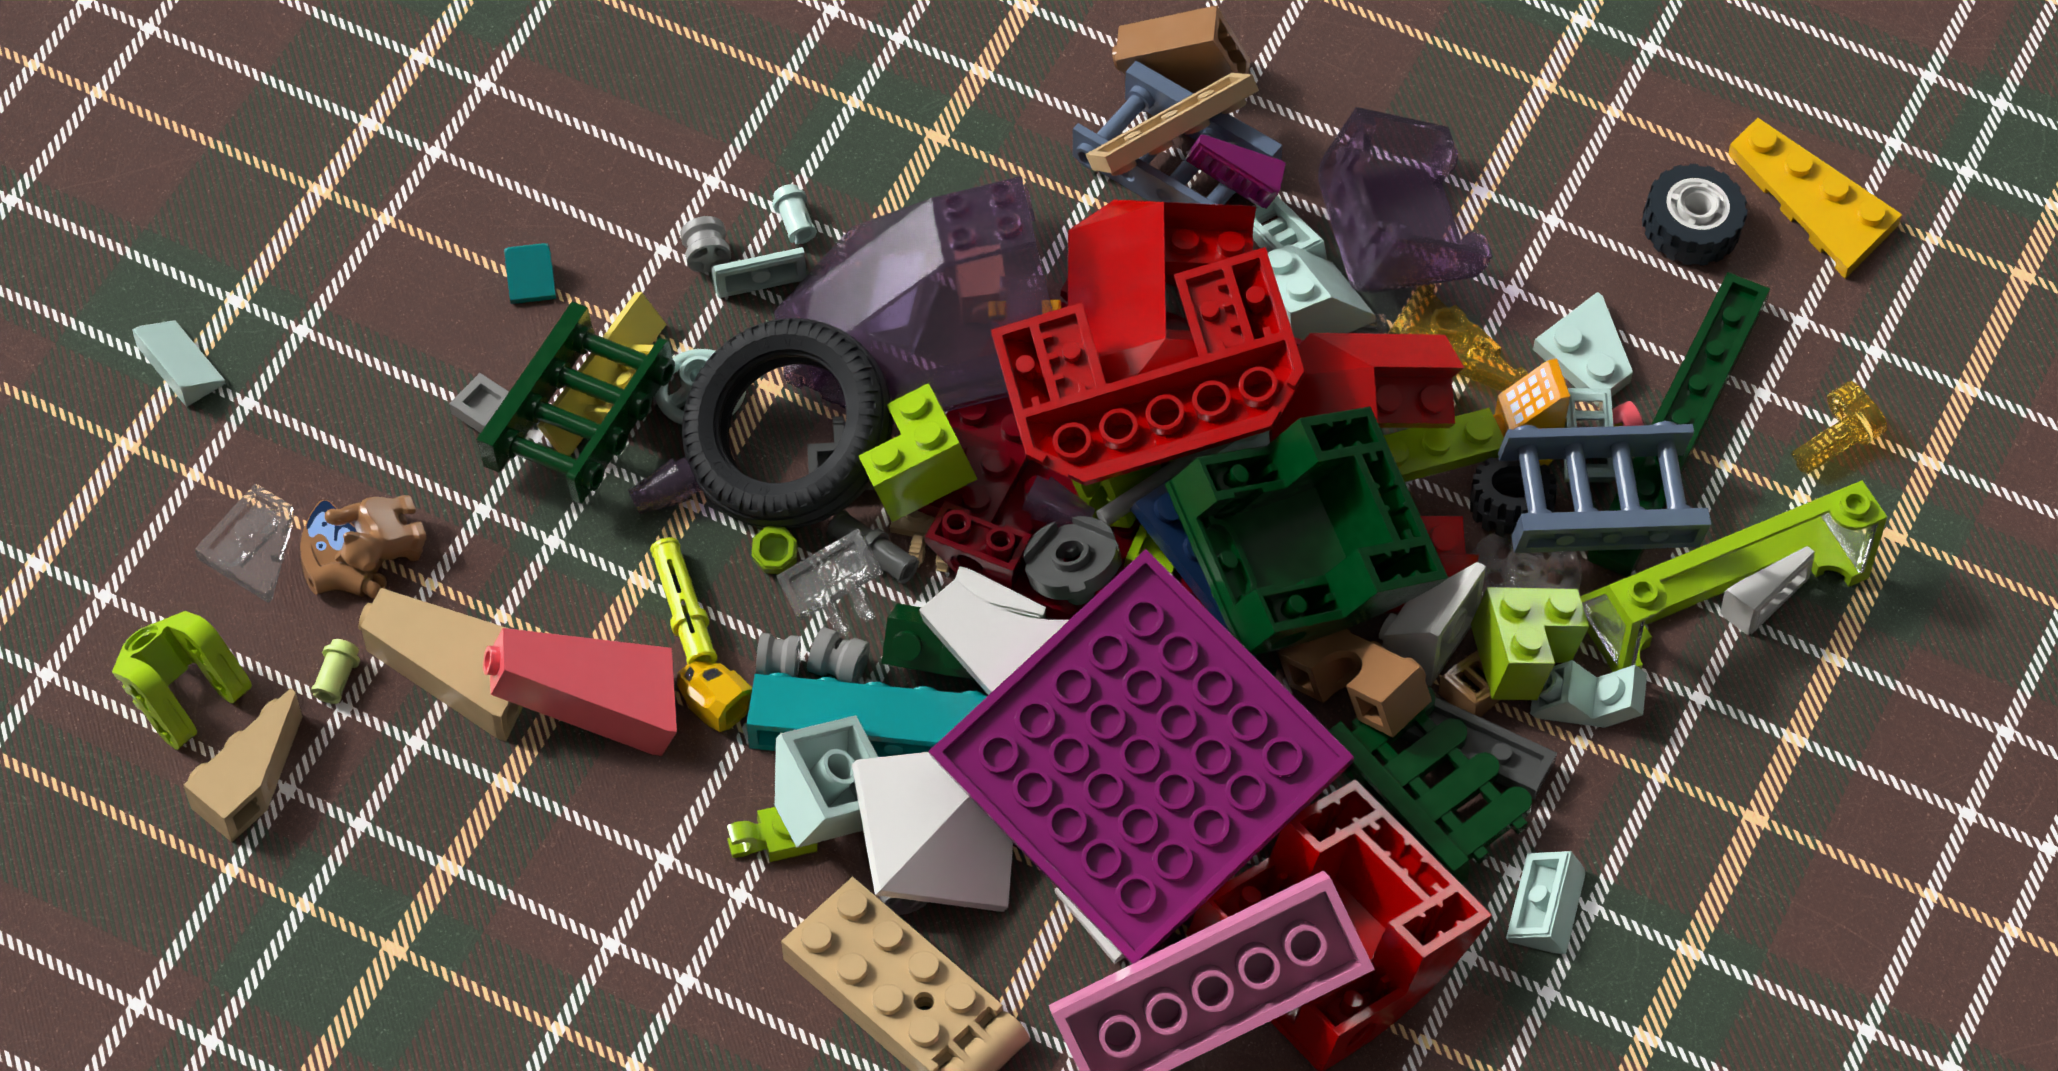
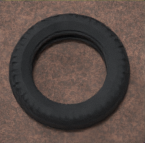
M786 318L752 326L733 336L721 348L719 347L706 361L691 386L692 388L685 403L682 422L683 446L690 471L701 490L717 507L735 519L762 528L774 526L794 529L813 525L836 515L852 504L868 488L871 481L859 455L891 440L893 417L887 407V404L892 401L885 376L874 357L859 341L843 330L824 322L803 318ZM788 365H811L833 374L840 383L845 396L846 423L842 437L831 456L810 474L790 482L767 483L744 475L736 465L731 453L729 427L733 411L747 388L764 374Z

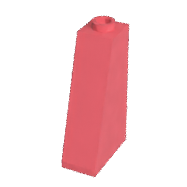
M502 628L494 645L487 646L485 650L483 671L485 675H490L491 695L652 755L662 756L677 733L672 648Z

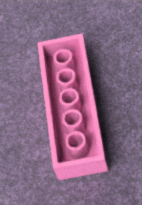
M1322 871L1050 1004L1049 1008L1079 1071H1169L1375 969L1330 876Z

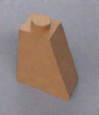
M1217 5L1121 25L1118 29L1117 45L1112 50L1114 65L1124 75H1126L1129 67L1135 61H1138L1190 92H1198L1230 73L1249 74L1250 69L1248 54Z

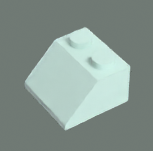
M1290 244L1268 252L1294 337L1304 340L1310 333H1349L1376 322L1375 314L1333 262Z
M856 715L784 732L776 738L775 807L796 848L863 831L852 764L859 759L877 758L878 756Z

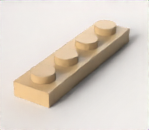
M1230 73L1086 154L1092 170L1111 173L1112 176L1121 175L1132 170L1137 165L1135 160L1145 154L1155 155L1172 147L1174 144L1172 139L1183 133L1193 134L1208 127L1211 117L1220 112L1228 114L1245 106V98L1259 91L1252 74Z

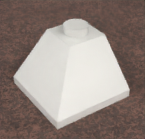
M1479 562L1474 563L1449 577L1438 586L1406 602L1398 615L1391 613L1387 617L1380 630L1379 639L1383 640L1382 646L1403 658L1409 657L1418 662L1426 673L1425 681L1429 686H1432L1471 628L1472 619L1481 601L1486 566Z

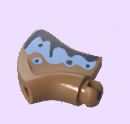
M328 500L319 501L304 526L300 544L301 566L308 586L315 595L340 590L361 597L366 594L370 598L375 599L380 588L385 589L387 584L385 576L377 573L384 560H378L376 568L370 572H364L350 567L347 563L335 561V556L342 549L344 543V533L357 531L351 522L343 526L327 523L325 512L329 509L338 508Z

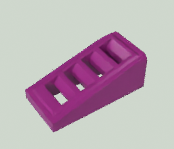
M1204 134L1200 135L1188 151L1186 161L1265 209L1268 208L1280 191L1286 165L1282 160Z

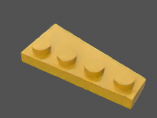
M1760 118L1752 122L1730 144L1728 155L1764 193L1770 192L1781 204V212L1791 222L1796 220L1809 234L1808 240L1820 253L1825 251L1836 262L1835 269L1844 279L1900 224L1902 217L1900 212Z

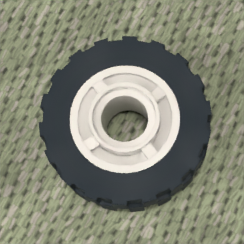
M1690 163L1688 166L1677 165L1670 171L1665 170L1660 174L1659 179H1655L1651 185L1643 210L1642 227L1646 229L1645 235L1647 239L1651 240L1654 244L1653 247L1658 252L1661 251L1667 255V258L1673 261L1683 262L1682 264H1699L1701 266L1708 265L1712 261L1718 262L1722 260L1726 254L1729 255L1734 250L1736 243L1738 244L1747 218L1748 209H1745L1747 200L1745 195H1742L1740 186L1737 182L1734 183L1729 179L1730 176L1726 173H1720L1714 167L1708 165L1704 167Z

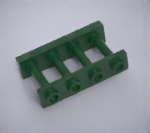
M572 301L477 437L476 441L483 466L500 473L510 458L519 456L566 475L572 501L582 504L590 491H595L600 486L605 469L614 455L618 456L623 452L628 441V435L637 421H642L647 416L652 399L661 386H666L670 382L675 370V361L672 358L669 341L659 338L648 355L595 335L588 307ZM590 352L636 370L625 389L576 371L572 367L581 354L584 355ZM566 386L613 406L602 423L599 424L551 405L548 402L557 389ZM543 421L588 439L589 442L579 457L574 459L527 440L524 437L534 423Z

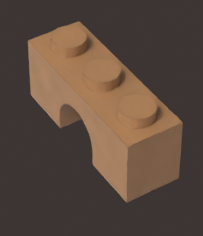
M1348 629L1300 645L1281 649L1277 652L1290 687L1322 703L1327 701L1338 690L1347 687L1357 719L1391 737H1394L1432 701L1425 681L1426 673L1418 662L1412 658H1403L1386 650L1380 643L1376 641L1369 642L1352 634Z

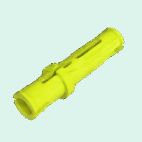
M672 537L660 539L652 544L650 552L655 560L662 587L673 616L670 620L672 631L675 636L680 637L687 657V664H691L694 661H707L714 664L717 661V654L713 649L707 630L709 618L707 612L699 606L691 577L680 550V543L676 538ZM673 574H676L681 588V593H678L672 576ZM687 613H689V616L691 618L695 630L694 633H691L690 627L688 625L686 619Z

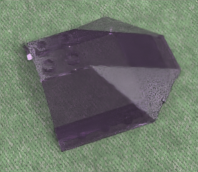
M1022 176L933 197L852 226L774 311L775 320L786 318L816 320L835 326L854 337L870 352L881 368L889 387L891 401L928 383L943 412L1009 397L991 329L1053 311L1032 222L1036 221L1028 183ZM796 364L783 366L786 383L799 389L803 386L820 392L822 399L846 409L842 387L833 374L811 365Z

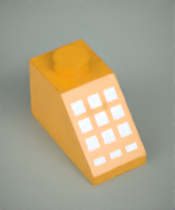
M1557 358L1547 360L1498 395L1496 410L1493 416L1504 437L1508 429H1515L1524 425L1536 426L1538 429L1565 427L1570 394Z

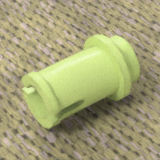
M333 639L330 645L324 647L322 654L325 659L316 682L310 691L315 698L329 704H338L341 701V695L352 668L358 667L360 663V658L357 656L359 653L357 646L346 640Z

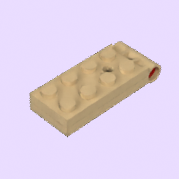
M853 876L781 940L784 961L910 1071H998L1030 1040L1023 1025L1014 1016L1003 1011V1005ZM922 1006H929V1007H931V1008L928 1009V1010H920V1009H918V1008H920V1007H922Z

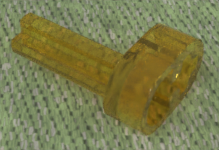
M1847 381L1827 395L1829 408L1838 422L1792 451L1791 456L1797 461L1796 466L1801 472L1805 471L1809 474L1857 442L1867 445L1886 433L1887 423L1883 413L1857 383Z

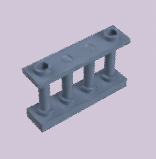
M1135 61L1126 71L1125 100L1127 101L1098 133H1094L1079 123L1073 128V157L1077 158L1084 167L1092 169L1086 154L1119 136L1140 112H1148L1155 116L1191 96L1193 93L1140 62ZM1220 112L1209 119L1210 125L1205 129L1193 134H1185L1196 141L1200 135L1204 134L1279 160L1282 157V144L1230 114H1222ZM1148 153L1135 160L1137 163L1136 167L1121 175L1112 176L1111 173L1100 172L1148 201L1225 205L1235 193V191L1224 184L1219 183L1205 198L1185 186L1200 170L1187 162L1186 158L1170 176L1149 165L1157 154L1149 155Z
M1662 421L1644 426L1538 429L1536 426L1524 425L1515 429H1508L1498 451L1499 461H1520L1528 513L1520 515L1511 536L1514 553L1700 547L1711 526L1708 508H1691L1689 505H1686L1678 456L1684 454L1694 434L1693 424L1676 425V423L1671 421ZM1658 456L1667 509L1645 510V508L1640 507L1631 457ZM1585 458H1612L1621 510L1599 511L1593 507ZM1566 459L1574 512L1552 513L1550 510H1547L1539 460Z

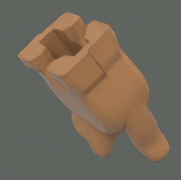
M402 495L394 498L369 497L362 500V502L344 506L341 509L327 510L325 512L327 523L343 526L354 522L357 531L344 533V543L342 549L336 554L335 561L347 563L350 567L364 572L374 570L378 560H394L398 557H406L411 562L418 561L423 552L422 548L427 536L421 521L407 524L405 514H415L416 512L411 496Z

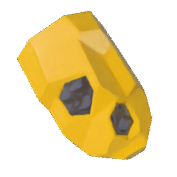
M694 661L677 672V686L690 710L709 727L719 732L729 730L747 715L752 686L735 670L730 671L721 663L713 664L707 661Z

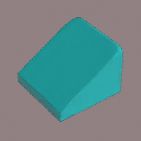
M548 243L505 248L504 255L510 303L517 304L556 299L550 245Z

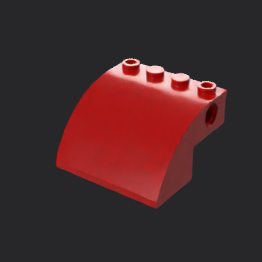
M1356 779L1301 811L1281 830L1270 857L1227 881L1196 911L1190 928L1186 932V935L1189 937L1322 871L1330 876L1375 970L1270 1021L1318 1071L1327 1070L1372 1041L1415 1006L1460 960L1492 917V914Z

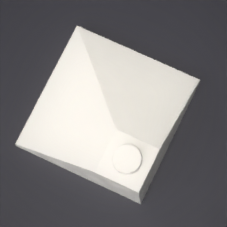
M928 752L859 759L852 764L875 895L1001 912L1008 908L1013 841L935 762Z

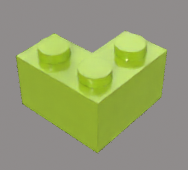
M929 383L887 404L901 435L859 455L869 479L892 522L977 480Z
M1487 587L1472 619L1471 628L1492 700H1538L1555 663H1565L1573 660L1589 628L1578 589Z

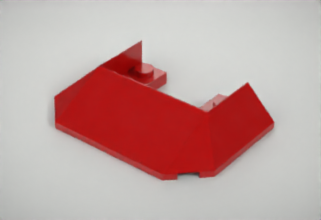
M1114 199L1068 230L1067 306L1082 302L1106 384L1199 357L1191 331L1166 329L1165 274L1174 275L1253 251V227L1256 206Z
M1266 247L1174 274L1199 357L1106 384L1082 302L991 329L1027 458L1087 486L1272 430L1304 378L1305 370Z
M1310 333L1297 346L1305 370V376L1274 428L1269 431V440L1272 442L1299 418L1371 406L1380 428H1450L1455 424L1452 377L1465 367L1446 335ZM1420 516L1448 578L1478 562L1479 554H1466L1463 516ZM1406 603L1383 614H1399Z

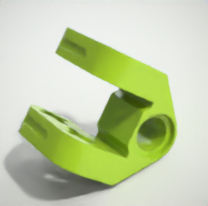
M188 611L145 626L132 634L124 643L112 670L116 679L123 683L122 687L125 692L133 697L132 702L137 709L142 710L161 738L177 750L197 734V730L168 685L182 675L190 664H197L211 686L229 703H234L252 688L249 677L216 629L201 616Z

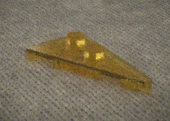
M1423 278L1389 334L1446 335L1465 367L1458 374L1500 392L1505 391L1529 374L1522 366L1514 370L1500 357L1502 348L1478 325L1470 322L1466 314L1457 305L1448 308L1433 294L1435 285Z

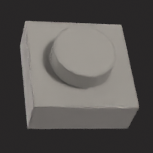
M479 373L449 403L451 414L481 433L509 391Z

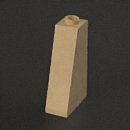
M380 588L373 603L365 605L359 619V630L362 631L367 652L495 738L507 741L523 707L491 695L490 675H485L483 671V660L487 646H493L502 628L506 627Z

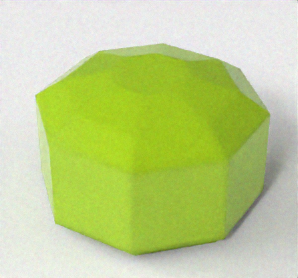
M766 526L753 537L751 556L764 573L784 574L797 563L798 543L785 527Z

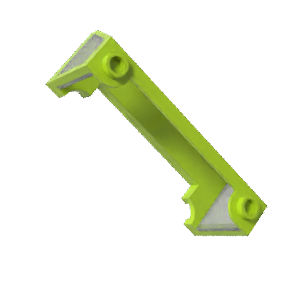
M1863 480L1580 596L1589 624L1587 632L1612 672L1632 665L1642 669L1643 664L1640 659V651L1650 647L1652 639L1645 625L1724 593L1739 581L1806 546L1815 551L1811 569L1815 577L1823 575L1825 570L1835 571L1845 576L1844 581L1848 587L1869 579L1887 521V515Z

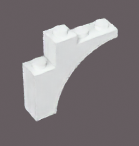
M957 578L919 609L925 624L988 695L1069 621L1031 618L1009 612L978 597L963 586Z

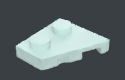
M1599 292L1587 299L1534 341L1533 350L1545 361L1557 358L1563 377L1576 388H1610L1612 397L1631 382L1632 368L1604 298ZM1593 402L1597 407H1599V402Z

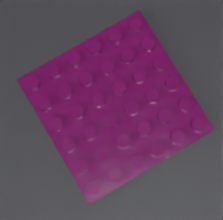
M1146 549L928 751L935 762L1131 965L1148 957L1354 762V756Z

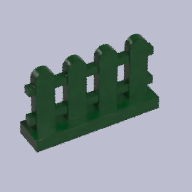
M1428 687L1432 701L1394 737L1359 721L1357 718L1351 721V726L1354 729L1353 732L1341 721L1328 730L1354 756V762L1344 771L1345 775L1351 781L1356 779L1461 884L1468 881L1470 859L1474 858L1478 864L1482 863L1489 857L1486 847L1511 828L1517 834H1520L1527 828L1528 822L1524 818L1530 814L1532 808L1530 793L1522 787H1512L1501 794L1492 785L1499 776L1500 765L1498 759L1490 753L1483 752L1476 754L1469 760L1460 751L1467 742V727L1461 720L1455 718L1446 719L1437 726L1428 717L1435 709V693L1430 687ZM1416 725L1424 733V736L1398 755L1390 744L1405 734L1412 726ZM1377 754L1386 765L1382 766L1374 756ZM1448 760L1456 770L1430 789L1421 779ZM1408 788H1409V789L1412 791V793L1418 798L1417 800H1414V799L1406 792V790H1407ZM1480 794L1489 804L1462 824L1453 813ZM1441 823L1450 832V834L1446 835L1440 829L1438 824Z

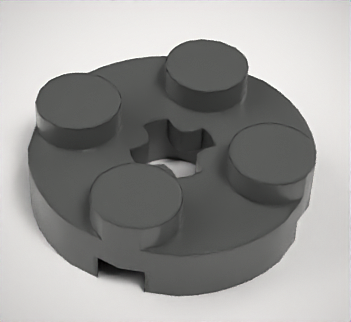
M1077 516L1071 517L1073 524L1063 525L1058 528L1055 521L1037 531L1024 549V560L1026 563L1025 571L1030 585L1038 593L1051 599L1068 600L1073 605H1083L1093 599L1096 591L1112 580L1122 565L1123 558L1109 526L1093 517ZM1080 555L1078 559L1071 562H1064L1063 560L1064 558H1074Z

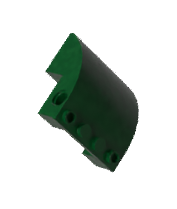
M1371 406L1299 418L1268 445L1197 457L1172 480L1165 483L1174 509L1181 520L1191 543L1193 553L1198 559L1211 589V594L1219 607L1229 632L1252 655L1293 647L1345 630L1394 609L1448 579Z

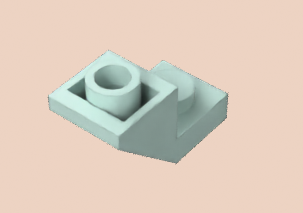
M1573 660L1553 667L1538 700H1532L1530 714L1537 719L1604 728L1642 716L1647 673L1638 666L1632 665L1600 677H1595Z

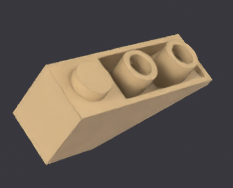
M291 688L279 699H273L268 702L256 720L243 731L234 733L227 740L224 748L208 763H202L197 766L190 774L188 781L183 784L191 809L230 842L238 838L269 808L303 717L296 692Z

